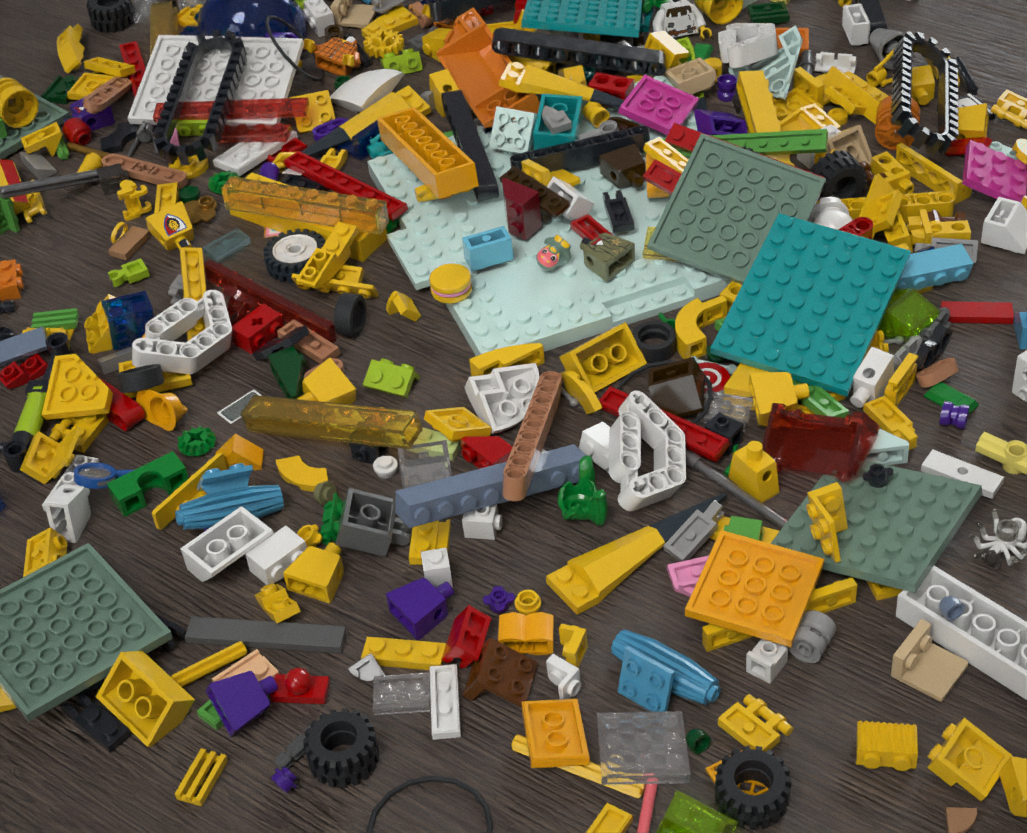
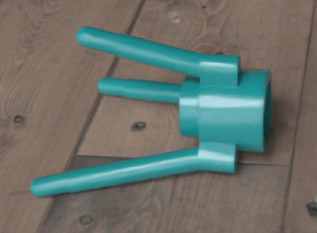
M380 133L369 140L371 145L367 146V151L372 159L393 154L382 141L378 142L381 138Z

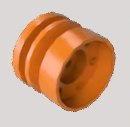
M887 96L877 107L875 137L883 147L890 150H897V145L900 143L910 147L915 139L909 134L902 138L897 132L901 126L892 125L891 96ZM911 97V114L920 125V107Z

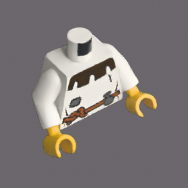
M670 0L669 3L661 4L660 10L652 22L654 32L665 31L672 38L698 33V30H701L699 35L701 40L705 39L703 32H707L709 38L712 36V31L709 28H705L707 25L701 12L694 4L687 0Z

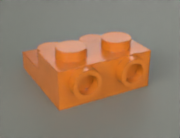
M15 259L0 262V300L2 301L20 299L21 289H24L21 277L23 276L22 266L20 263L17 264Z

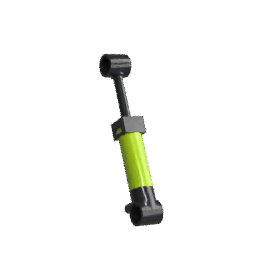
M57 332L47 337L45 344L51 359L43 379L29 380L25 390L27 400L12 438L9 442H0V452L3 453L12 472H23L20 468L34 435L38 431L40 432L45 420L42 416V410L55 356L74 354L65 333Z

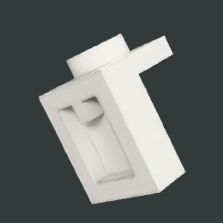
M552 654L546 660L548 678L555 685H558L560 699H570L571 696H576L581 688L580 670Z

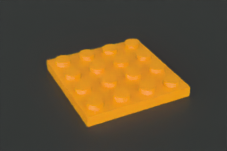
M720 530L686 605L685 616L792 647L823 569L824 558Z

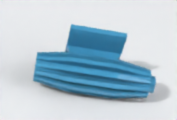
M244 463L230 466L228 470L210 469L205 471L197 485L198 492L205 491L207 495L180 504L179 510L175 511L178 526L182 525L185 530L209 528L241 506L259 519L283 509L281 489L279 485L248 486L249 477L253 471L252 465L245 466Z
M625 629L621 630L616 635L615 640H613L611 653L622 661L617 692L662 718L667 716L671 693L704 705L710 702L713 703L718 698L721 691L718 684L719 680L691 658L653 638Z

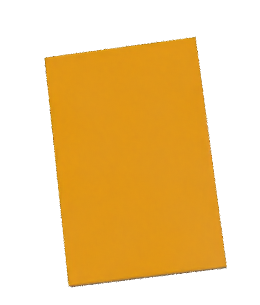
M578 699L522 702L521 710L531 768L589 765L590 757Z

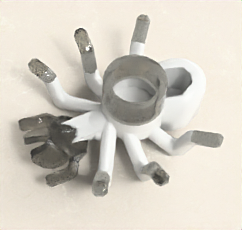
M993 509L992 516L996 536H988L984 525L978 520L975 522L980 528L982 538L985 541L993 542L982 544L979 537L973 534H969V539L975 541L979 550H983L976 553L974 558L980 557V560L987 558V564L994 565V569L997 570L1002 565L1000 559L1001 552H1004L1009 566L1017 563L1018 559L1015 556L1011 557L1008 549L1021 560L1026 556L1027 541L1026 543L1021 542L1025 540L1027 524L1021 518L1004 519L999 522L997 510ZM1015 547H1019L1024 550L1020 553Z

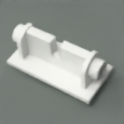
M821 52L816 54L815 71L828 73L830 67L835 66L843 73L850 71L854 74L857 62L856 56H853V54L839 53L838 60L834 59L835 53Z

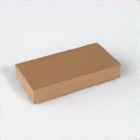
M131 226L108 249L109 255L128 260L151 236L150 231Z

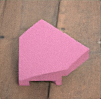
M709 556L667 565V572L674 591L691 597Z

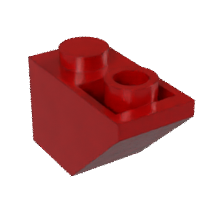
M464 436L461 438V454L467 462L474 464L478 469L507 462L512 450V446L499 436Z

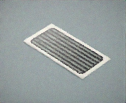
M252 390L217 412V414L232 424L266 402L267 399L256 390Z

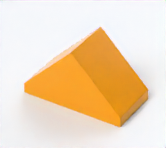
M234 434L216 451V454L218 452L224 454L228 469L232 465L244 463L245 466L252 465L253 470H262L264 449L237 434Z

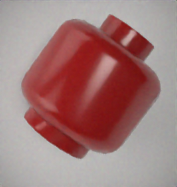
M74 117L64 123L62 134L68 142L84 146L91 139V128L82 119Z

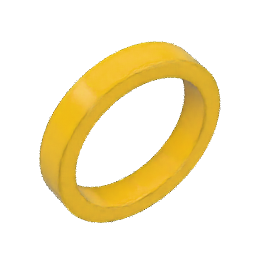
M119 222L113 229L111 234V242L113 244L117 241L116 235L122 226L121 236L128 230L126 223Z

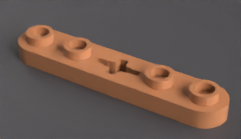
M113 77L84 98L83 107L87 112L97 114L130 91L131 80L124 77Z
M108 154L101 161L105 171L156 185L177 182L179 190H181L188 183L186 173L181 170L119 154Z

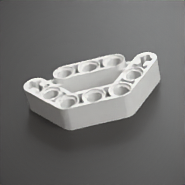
M733 23L727 25L726 30L718 33L721 62L729 63L731 68L743 67L778 54L776 31L773 23Z
M208 290L203 294V298L197 302L192 298H183L148 321L145 326V338H138L132 344V364L135 367L160 364L162 371L193 374L227 351L231 345L232 326L223 294L217 290ZM203 317L205 330L186 343L174 341L197 324V320Z
M632 391L619 407L618 412L620 416L609 430V475L615 482L621 483L618 502L627 511H635L671 497L686 480L684 432L652 400L640 391ZM642 437L654 449V471L638 477V468L641 464Z

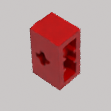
M261 304L232 326L234 345L252 354L267 342L275 339L278 336L277 331L284 326L281 313Z

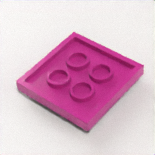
M644 75L622 103L618 113L668 135L674 123L679 125L685 123L697 106L699 98Z
M970 140L966 146L962 184L995 199L1002 197L1021 202L1023 197L1026 196L1027 165L1020 160L1006 156L1000 151H994L982 143Z

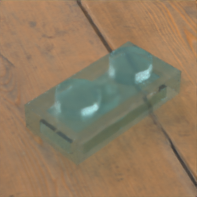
M236 228L204 246L203 251L207 257L218 263L251 244L248 235Z

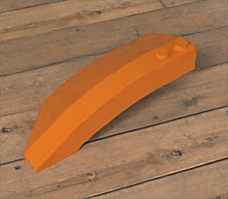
M474 7L457 17L454 22L455 28L448 32L444 39V47L439 49L436 55L444 68L448 69L458 89L462 90L466 102L484 128L493 127L496 106L538 114L540 102L536 94L519 93L498 85L503 72L511 60L507 55L497 54L492 50L493 34Z

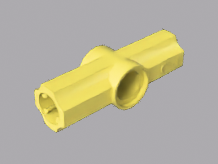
M986 432L980 436L976 444V452L1002 463L1003 469L1010 474H1027V445L1024 442L1018 440L1007 442Z

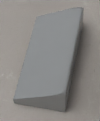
M19 152L22 163L38 180L58 173L40 153L27 154V152Z
M132 347L97 359L104 375L119 370L118 363L132 360Z

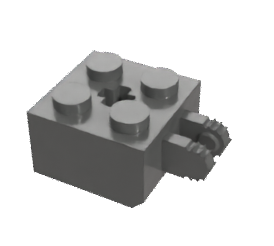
M348 488L342 506L335 545L385 557L390 543L399 544L400 546L410 543V534L408 533L412 531V528H409L400 518L395 517V500L393 498Z

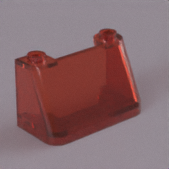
M772 403L762 450L775 460L777 472H781V469L829 475L845 482H850L851 478H857L879 434L880 426L866 413L853 412V416L846 415V418L807 414L801 409L786 411L785 404Z

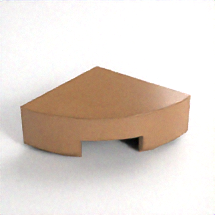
M946 807L947 833H966L970 830L976 821L977 808Z

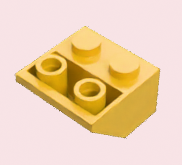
M110 294L98 303L96 311L86 319L84 324L89 353L95 354L117 349L127 344L136 332L132 305Z

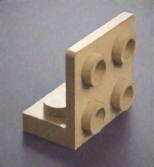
M334 0L330 6L333 12L334 23L344 28L358 27L363 29L372 22L377 13L372 10L375 7L374 5L352 4V0Z
M921 619L893 655L891 677L941 702L968 667V661L931 643V623Z

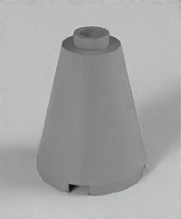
M878 28L871 33L869 41L880 62L897 46L906 32ZM893 56L884 64L885 68L893 70Z

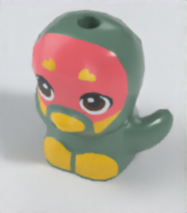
M557 234L554 237L545 239L544 243L547 245L536 255V261L542 269L553 270L562 257H565L567 262L571 260V246Z

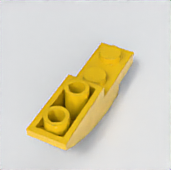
M79 24L73 28L69 26L57 38L58 55L67 73L72 69L76 71L81 66V60L84 57L83 51L85 47L79 42L83 37L81 35L83 28Z
M338 222L323 247L314 250L297 277L296 283L318 288L328 282L351 255L350 246L359 233L358 227Z

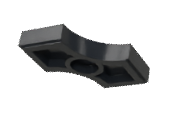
M129 122L117 124V128L112 134L100 138L101 150L110 154L123 151L125 144L136 138V133L139 129L138 124H130Z
M938 324L931 338L925 343L920 344L916 353L918 355V359L915 362L917 363V368L924 370L931 365L939 354L944 353L953 334L952 330Z

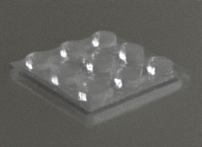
M682 711L597 713L596 722L602 785L690 783L691 774Z

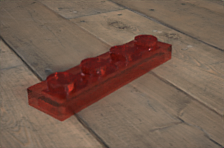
M261 123L250 126L246 124H239L237 126L224 124L225 128L223 133H221V140L217 143L287 142L292 133L291 124L282 123L274 125Z

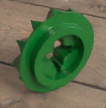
M230 170L227 172L221 171V173H215L213 177L209 178L208 186L214 193L226 194L238 185L241 179L237 172L231 173Z
M201 425L196 429L191 427L190 431H183L182 436L178 437V448L181 453L187 456L203 455L215 446V433L211 431L210 427L205 429Z

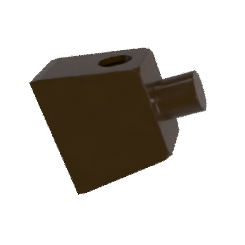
M636 144L599 155L600 174L618 188L633 185L635 188L642 186L646 164Z

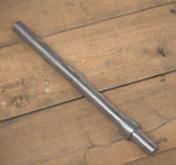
M685 449L687 466L694 471L699 470L780 529L784 527L787 523L786 519L707 465L698 454L690 453Z

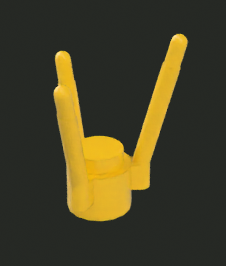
M893 50L866 75L867 82L872 86L876 87L880 84L884 87L892 83V78L886 79L887 72L884 69V64L894 55Z

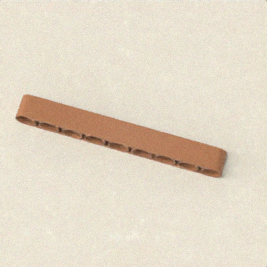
M544 372L538 380L503 471V497L507 500L520 501L526 497L561 399L562 375L558 372Z

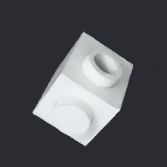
M497 504L464 513L462 524L465 538L495 540L497 530L502 528V515H498Z
M447 547L422 551L421 558L425 578L434 587L446 581L453 588Z

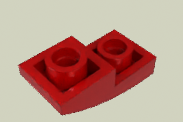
M34 354L20 366L12 362L0 372V381L7 389L16 388L29 383V380H35L44 375L48 365L38 354Z

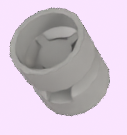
M807 611L804 614L792 647H788L789 651L803 662H818L836 633L835 623L822 612Z

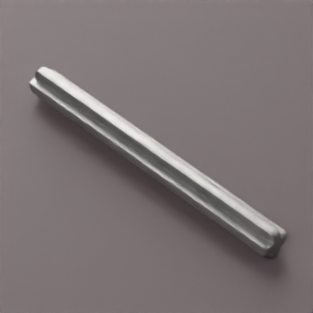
M102 169L1 186L0 197L5 199L103 181L106 173Z

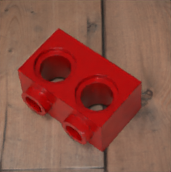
M597 72L588 84V87L625 100L634 89V79Z

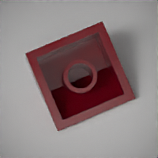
M503 178L502 187L508 232L527 240L542 227L539 192Z

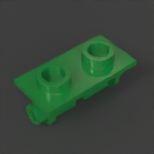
M334 493L333 501H328L324 505L322 518L324 524L321 525L320 531L322 535L321 543L324 545L336 541L344 503L337 493Z

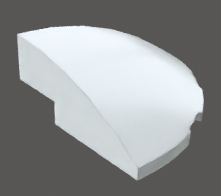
M380 69L362 73L341 85L330 96L331 102L357 114L391 93L404 74L392 69Z
M536 363L495 368L491 374L469 377L464 388L476 414L481 420L492 427L491 433L494 434L508 430L524 419L540 377Z

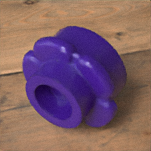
M286 767L282 770L275 769L271 780L287 794L293 787L297 788V785L294 783L297 777Z

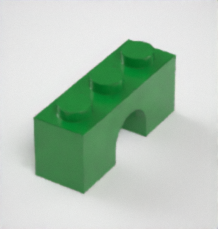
M172 451L107 483V487L112 501L122 515L127 517L147 507L143 495L148 490L162 488L170 495L186 482L189 477L186 467Z

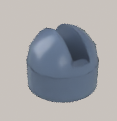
M946 596L940 601V612L948 621L959 618L965 610L964 604L955 596Z

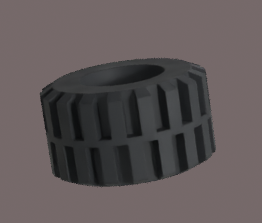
M132 0L87 1L86 7L91 25L100 32L123 30L129 27L135 20Z
M836 150L832 154L830 152L825 154V157L819 158L818 162L812 166V171H809L826 178V183L818 200L824 197H836L839 199L859 198L860 193H863L865 190L864 186L867 185L866 178L868 176L865 172L866 170L849 152L847 153L844 150L840 152Z
M335 709L331 710V713L328 715L323 713L319 716L320 719L318 721L313 720L310 723L311 728L306 729V738L303 739V745L309 769L314 778H318V782L322 784L328 782V786L333 788L336 785H340V788H347V784L357 785L359 784L358 780H366L369 777L368 772H374L376 768L375 763L379 761V749L372 722L369 723L368 717L365 715L360 716V712L356 710L351 713L349 709H342L341 712H337ZM340 745H352L344 751H331Z
M743 746V751H739L736 748L731 751V757L725 755L722 759V764L718 765L715 780V802L719 804L718 810L721 815L726 813L727 821L732 823L735 820L737 827L740 828L748 825L750 826L749 830H756L757 825H761L762 829L768 828L770 821L776 824L780 816H784L786 813L792 784L791 777H789L790 770L788 766H783L784 760L780 756L775 758L774 752L769 749L767 752L762 751L760 746H756V750L750 749V746ZM754 780L762 783L769 790L761 795H749L741 791L737 785L743 781Z

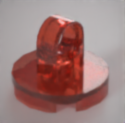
M224 286L221 290L224 298L229 300L226 306L229 319L233 313L237 312V318L231 322V326L247 316L249 310L253 311L261 304H264L258 299L247 296L242 291L229 286Z

